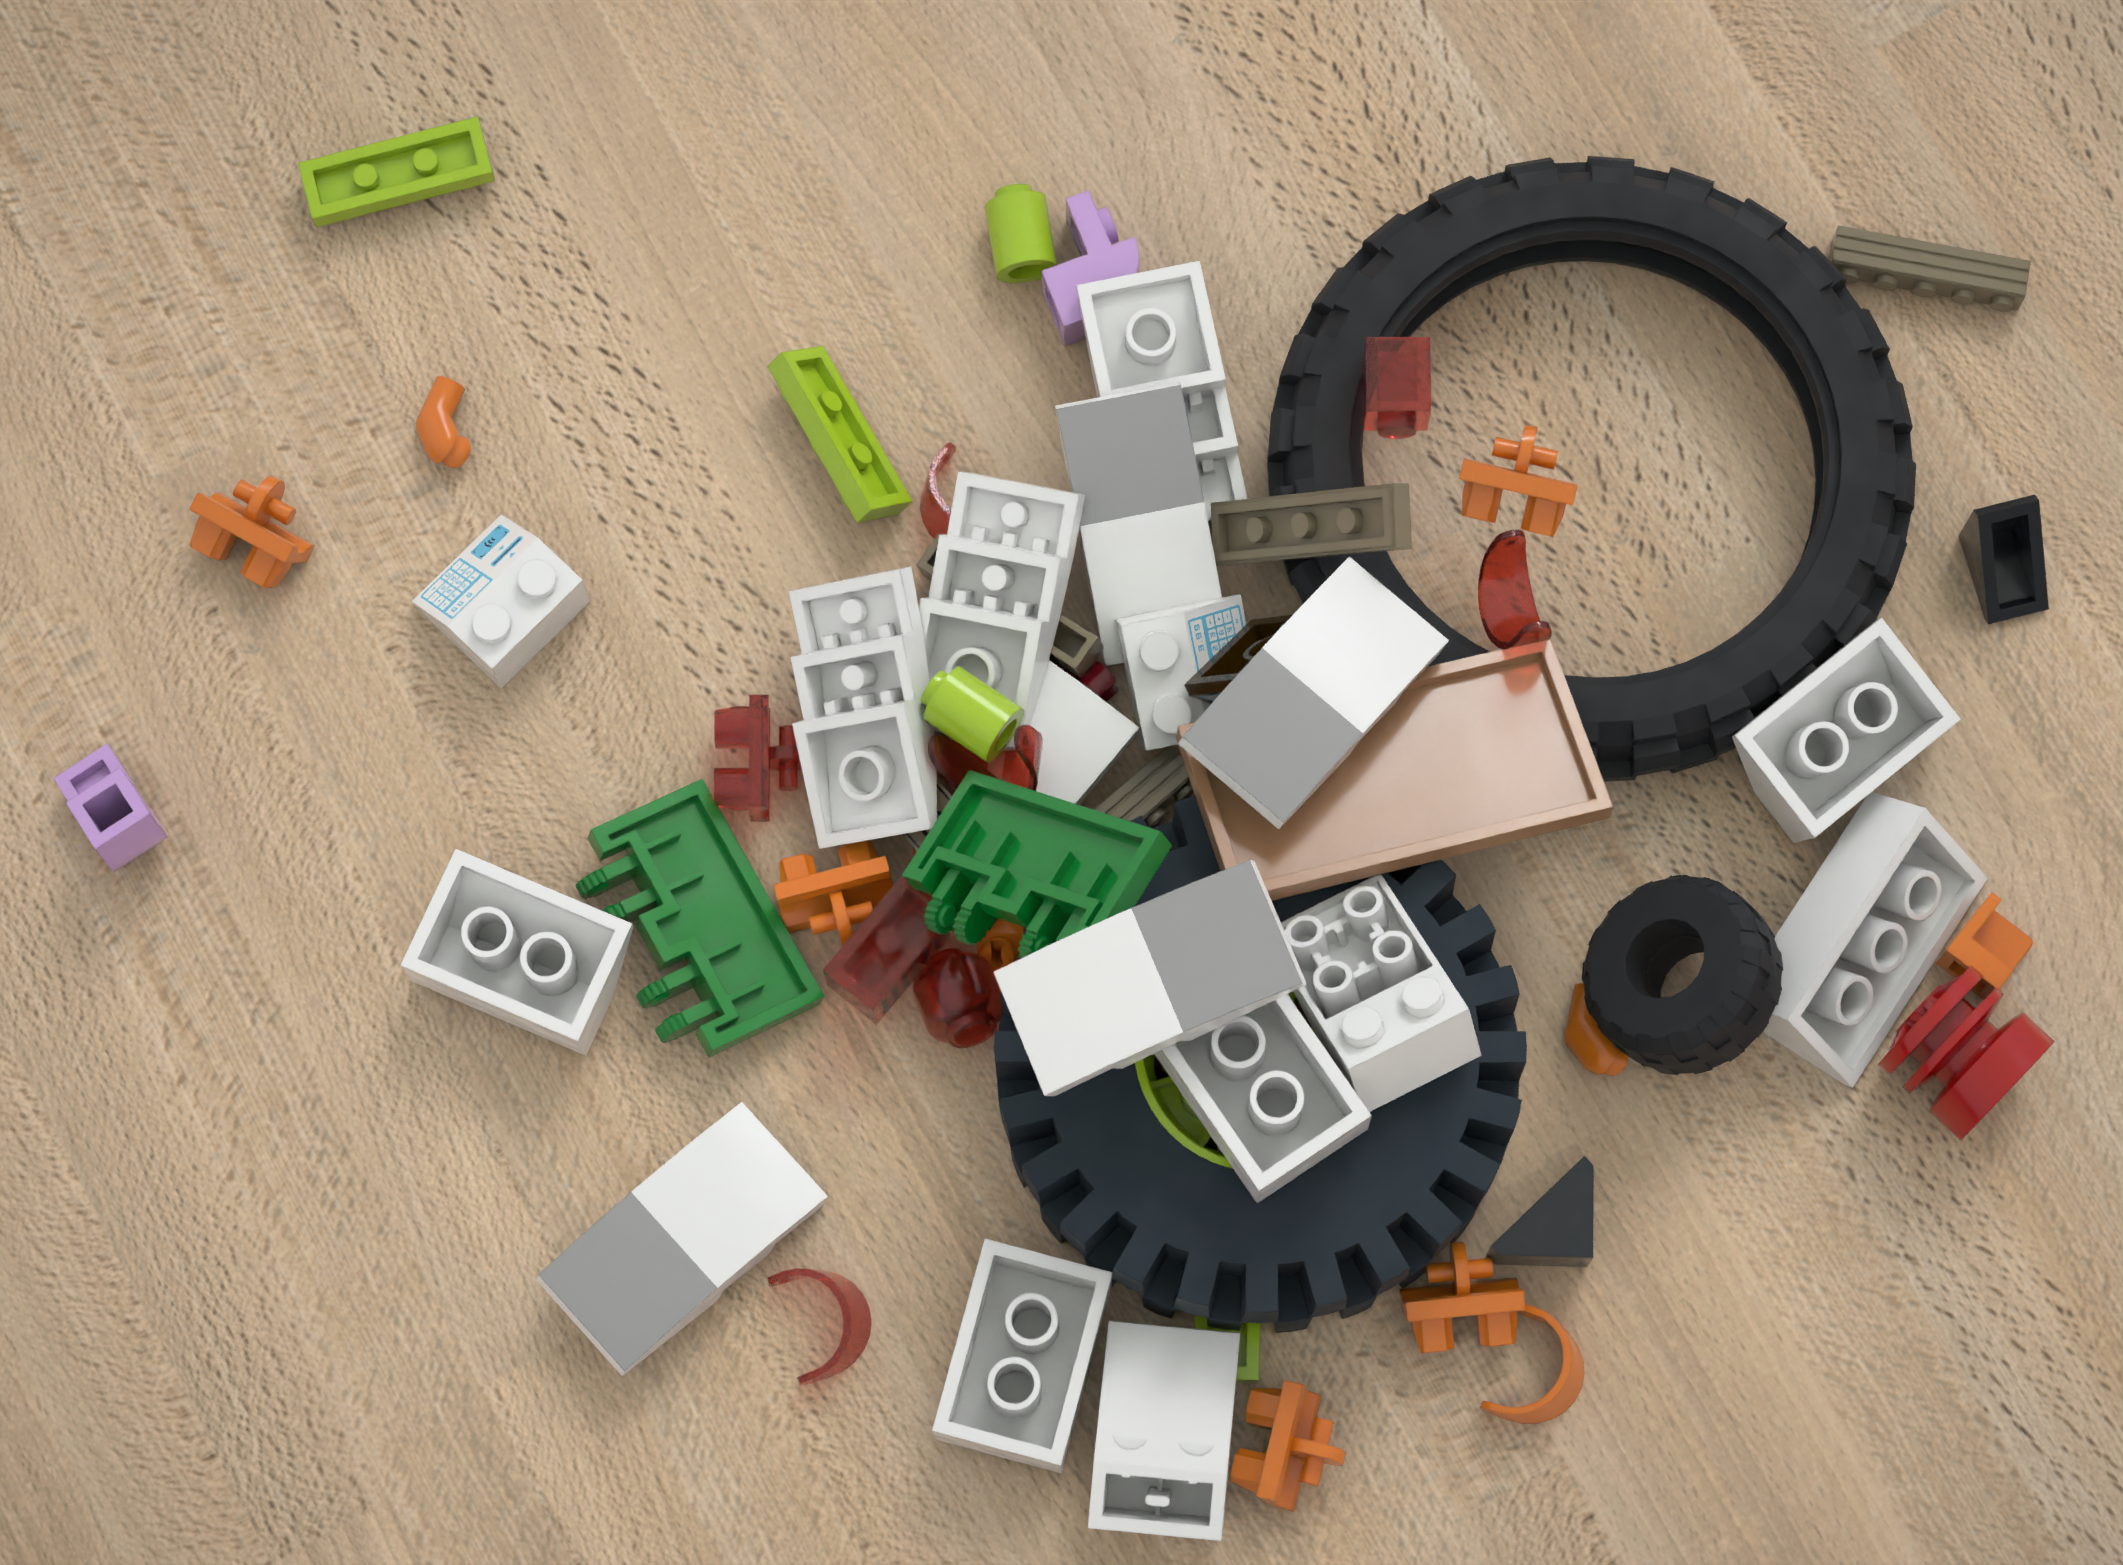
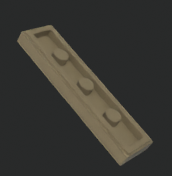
M1391 483L1211 503L1212 544L1216 566L1412 549L1409 483Z

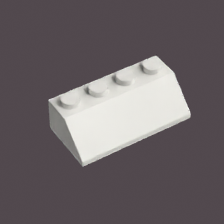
M1874 792L1868 794L1774 938L1782 954L1784 969L1782 970L1781 978L1782 991L1778 1005L1775 1006L1769 1019V1024L1763 1032L1842 1084L1852 1088L1988 879L1926 808Z

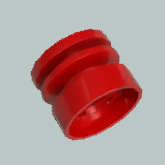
M1972 965L1962 975L1939 985L1895 1031L1887 1054L1878 1064L1890 1076L1910 1055L1922 1066L1902 1086L1909 1094L1935 1077L1944 1087L1934 1100L1929 1113L1960 1141L2055 1042L2024 1013L2013 1017L1999 1029L1989 1022V1018L2003 996V993L1997 988L1976 1009L1964 998L1984 977Z

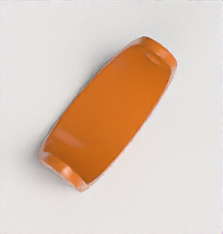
M1525 1304L1526 1310L1517 1311V1313L1554 1328L1560 1337L1563 1348L1561 1374L1553 1388L1537 1402L1526 1406L1507 1407L1482 1401L1480 1409L1508 1421L1521 1424H1538L1563 1414L1576 1401L1583 1385L1585 1375L1584 1362L1579 1346L1570 1333L1555 1318L1541 1309Z

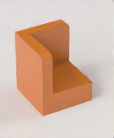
M1991 892L1936 962L1937 965L1954 978L1962 975L1972 965L1984 977L1971 991L1983 1000L1995 988L2000 989L2033 945V940L1995 911L2002 899L1993 892Z

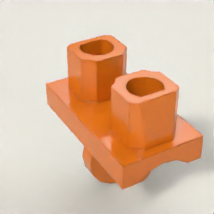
M1525 424L1521 442L1496 437L1491 456L1516 461L1514 470L1464 458L1459 479L1465 480L1462 492V516L1495 523L1503 489L1528 495L1520 529L1554 537L1564 516L1566 504H1574L1578 486L1574 483L1527 473L1529 464L1554 470L1558 451L1534 446L1538 427Z
M272 475L266 477L258 487L244 480H240L237 483L233 496L247 503V507L220 492H215L211 497L203 493H197L189 510L200 515L189 544L190 547L210 558L221 561L227 559L237 537L252 544L253 547L240 573L245 578L264 588H276L289 571L292 563L307 562L315 545L270 521L271 518H274L285 525H289L296 514L295 508L281 501L285 490V483Z
M870 840L842 845L837 849L842 867L819 873L816 871L814 859L811 855L803 853L781 859L779 862L780 883L773 884L783 923L789 933L811 928L813 935L838 929L842 947L855 944L851 930L852 925L875 920L873 911L898 905L886 855L879 857Z
M1464 1242L1449 1244L1450 1262L1432 1263L1426 1267L1428 1284L1452 1281V1284L1400 1289L1401 1309L1407 1322H1411L1417 1346L1421 1353L1453 1349L1452 1318L1476 1315L1477 1335L1480 1346L1491 1347L1514 1344L1518 1321L1517 1311L1526 1310L1523 1288L1519 1289L1516 1277L1470 1282V1279L1493 1277V1264L1491 1258L1467 1260Z
M1284 1380L1282 1389L1253 1388L1250 1391L1245 1412L1246 1423L1253 1427L1272 1431L1266 1453L1239 1448L1234 1457L1230 1481L1255 1493L1256 1497L1275 1508L1294 1512L1301 1483L1318 1487L1324 1464L1343 1466L1346 1452L1329 1445L1334 1422L1317 1417L1322 1396L1306 1390V1386L1301 1383Z

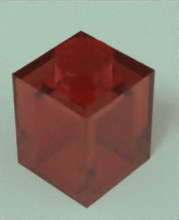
M1366 337L1362 358L1363 431H1378L1379 436L1389 439L1409 438L1416 435V431H1427L1431 414L1430 337Z

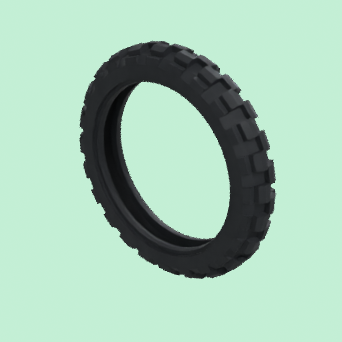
M1588 156L1587 162L1554 163V160L1549 157L1509 164L1505 166L1504 172L1477 180L1472 176H1468L1429 194L1428 201L1405 215L1397 213L1363 241L1362 248L1344 267L1336 269L1313 301L1311 310L1298 335L1294 336L1279 377L1270 420L1267 458L1269 496L1365 486L1362 456L1364 427L1376 389L1389 364L1406 340L1426 319L1452 299L1492 278L1526 267L1556 262L1589 261L1614 263L1644 269L1671 278L1702 293L1725 308L1756 336L1775 359L1798 398L1808 426L1814 456L1815 497L1809 536L1801 559L1780 593L1759 616L1736 635L1704 654L1684 663L1658 671L1630 676L1595 678L1564 675L1604 782L1635 780L1636 776L1668 770L1673 774L1715 761L1719 755L1736 748L1732 739L1733 735L1876 621L1894 585L1907 546V533L1911 513L1914 509L1916 463L1912 459L1910 436L1913 425L1903 383L1897 381L1888 358L1890 348L1869 309L1860 308L1845 287L1847 279L1816 246H1812L1809 249L1785 229L1787 225L1785 220L1750 198L1742 202L1713 188L1715 181L1673 167L1667 173L1634 166V159ZM1387 551L1283 561L1290 584L1295 586L1304 604L1348 557H1351L1449 640L1440 654L1428 666L1491 652L1452 629L1432 612L1408 586L1393 564Z

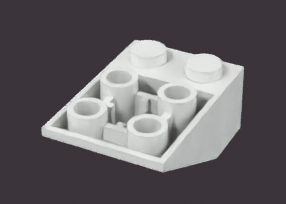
M1381 874L1375 875L1281 922L1307 985L1293 992L1317 1038L1369 1112L1482 1056L1468 1006Z
M1109 1320L1094 1452L1088 1528L1215 1541L1222 1540L1240 1332Z

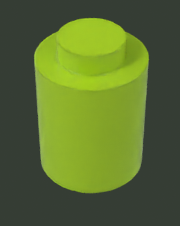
M1012 184L999 188L995 192V197L989 200L984 207L996 277L999 281L1005 283H1025L1042 279V270L1057 265L1046 197L1041 192L1032 191L1031 186L1027 184Z
M960 666L954 668L949 674L943 670L939 671L928 683L921 697V703L926 705L923 716L924 720L987 763L996 759L1006 748L1018 730L1024 716V709Z

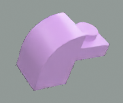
M1089 190L1066 198V221L1080 257L1041 271L1042 292L1064 347L1086 339L1076 285L1139 273V250L1136 238L1132 237L1119 242L1116 227L1107 207L1097 210Z
M108 744L100 747L53 778L67 800L65 803L89 841L113 872L169 837L159 819Z

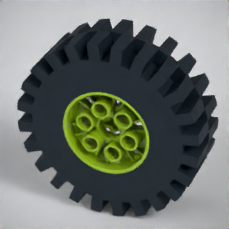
M1195 796L1176 801L1172 822L1153 828L1161 831L1172 844V847L1135 906L1220 872ZM1142 816L1130 821L1148 827ZM1443 860L1381 875L1468 1006L1482 1056L1370 1111L1372 1116L1368 1130L1259 1203H1256L1223 1153L1207 1146L1212 1137L1171 1077L1156 1080L1153 1058L1156 1057L1155 1054L1123 1069L1112 1068L1059 1095L1044 1096L1001 992L1002 1013L998 1031H995L994 1055L1002 1123L1010 1144L1012 1161L1023 1188L1028 1186L1040 1206L1043 1222L1061 1244L1067 1239L1084 1256L1086 1266L1113 1272L1112 1287L1118 1281L1125 1287L1141 1294L1144 1308L1170 1319L1173 1318L1176 1309L1192 1315L1207 1317L1208 1327L1222 1330L1240 1331L1244 1322H1274L1276 1333L1293 1332L1307 1329L1313 1317L1328 1315L1339 1311L1342 1319H1345L1371 1308L1379 1294L1393 1288L1397 1284L1403 1289L1424 1274L1426 1267L1431 1264L1434 1257L1449 1243H1455L1464 1232L1479 1204L1488 1192L1502 1163L1520 1113L1522 1100L1518 1099L1519 1080L1524 1070L1527 1056L1526 1031H1517L1514 1016L1520 993L1511 965L1499 967L1491 951L1496 930L1489 916L1480 904L1466 911L1462 904L1453 896L1456 874ZM1371 877L1273 900L1272 903L1280 922H1283ZM1026 928L1023 930V935L1026 934ZM1292 992L1289 997L1296 1006L1299 1002L1294 992Z

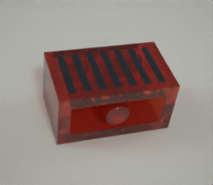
M902 876L823 969L827 986L876 1025L954 932L953 928L952 932L949 931L947 935H941L927 929V925L924 924V909L928 906L927 902L932 900V895L913 889Z

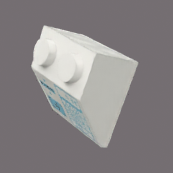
M501 514L413 599L412 603L502 689L591 600L583 580L538 537Z
M1240 594L1115 619L1135 721L1139 727V741L1146 751L1178 745L1176 739L1177 727L1196 722L1211 705L1189 696L1184 684L1246 625Z

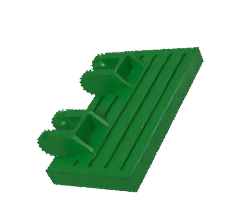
M969 770L903 872L902 877L913 889L932 895V900L927 902L928 906L924 909V924L927 925V929L941 935H947L954 928L953 934L956 935V939L960 940V942L977 945V942H982V938L986 937L987 930L990 931L997 918L1026 928V934L1022 935V940L1019 941V949H1017L1019 951L1018 957L1023 958L1054 942L1135 907L1171 849L1172 844L1161 831Z
M703 778L590 830L587 839L599 861L624 850L628 855L601 867L599 870H595L578 881L576 888L582 899L599 896L633 879L640 893L610 905L603 911L630 923L636 920L635 926L660 971L685 959L689 964L657 981L655 980L636 994L643 1009L658 1006L694 988L701 1003L669 1016L657 1026L655 1032L662 1043L671 1042L697 1030L696 1036L708 1058L821 1004L825 997Z

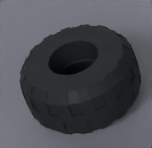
M1669 876V878L1655 882L1650 881L1636 888L1635 891L1623 900H1619L1607 912V916L1599 927L1595 929L1588 944L1589 948L1585 962H1583L1584 1000L1588 1012L1598 1024L1597 1027L1616 1048L1644 1067L1653 1068L1663 1074H1699L1713 1070L1712 1068L1727 1061H1732L1745 1052V1049L1757 1037L1759 1038L1765 1030L1775 1006L1778 1005L1782 991L1781 978L1782 970H1784L1782 954L1774 939L1775 935L1768 924L1734 890L1731 891L1722 883L1707 877ZM1704 952V960L1699 974L1692 983L1674 996L1661 998V988L1666 975L1675 964L1691 954Z

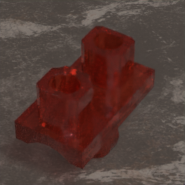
M749 695V706L715 710L714 713L715 749H749V768H714V804L720 808L749 810L751 822H770V769L779 771V790L781 791L797 790L798 771L802 770L792 725L780 726L779 746L770 747L771 711L769 708V695Z

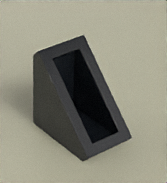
M2034 494L1974 509L1958 536L1986 622L1992 624L2048 610L2040 503L2037 496Z
M1584 1156L1490 1246L1486 1256L1491 1258L1495 1265L1588 1267L1593 1259L1594 1165Z

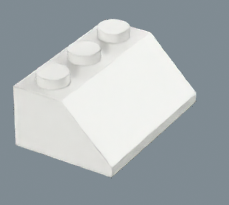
M1879 618L1733 735L1732 739L1754 793L1792 842L1797 843L1817 837L1961 719L1885 621Z
M455 849L400 966L412 982L586 1056L613 999L634 926L630 922Z

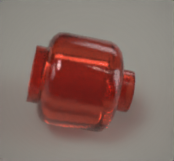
M957 948L944 949L933 954L927 960L926 967L920 971L913 982V996L929 1034L935 1040L949 1043L952 1047L968 1048L985 1042L997 1031L1002 1013L1001 989L987 959L980 954L962 952Z

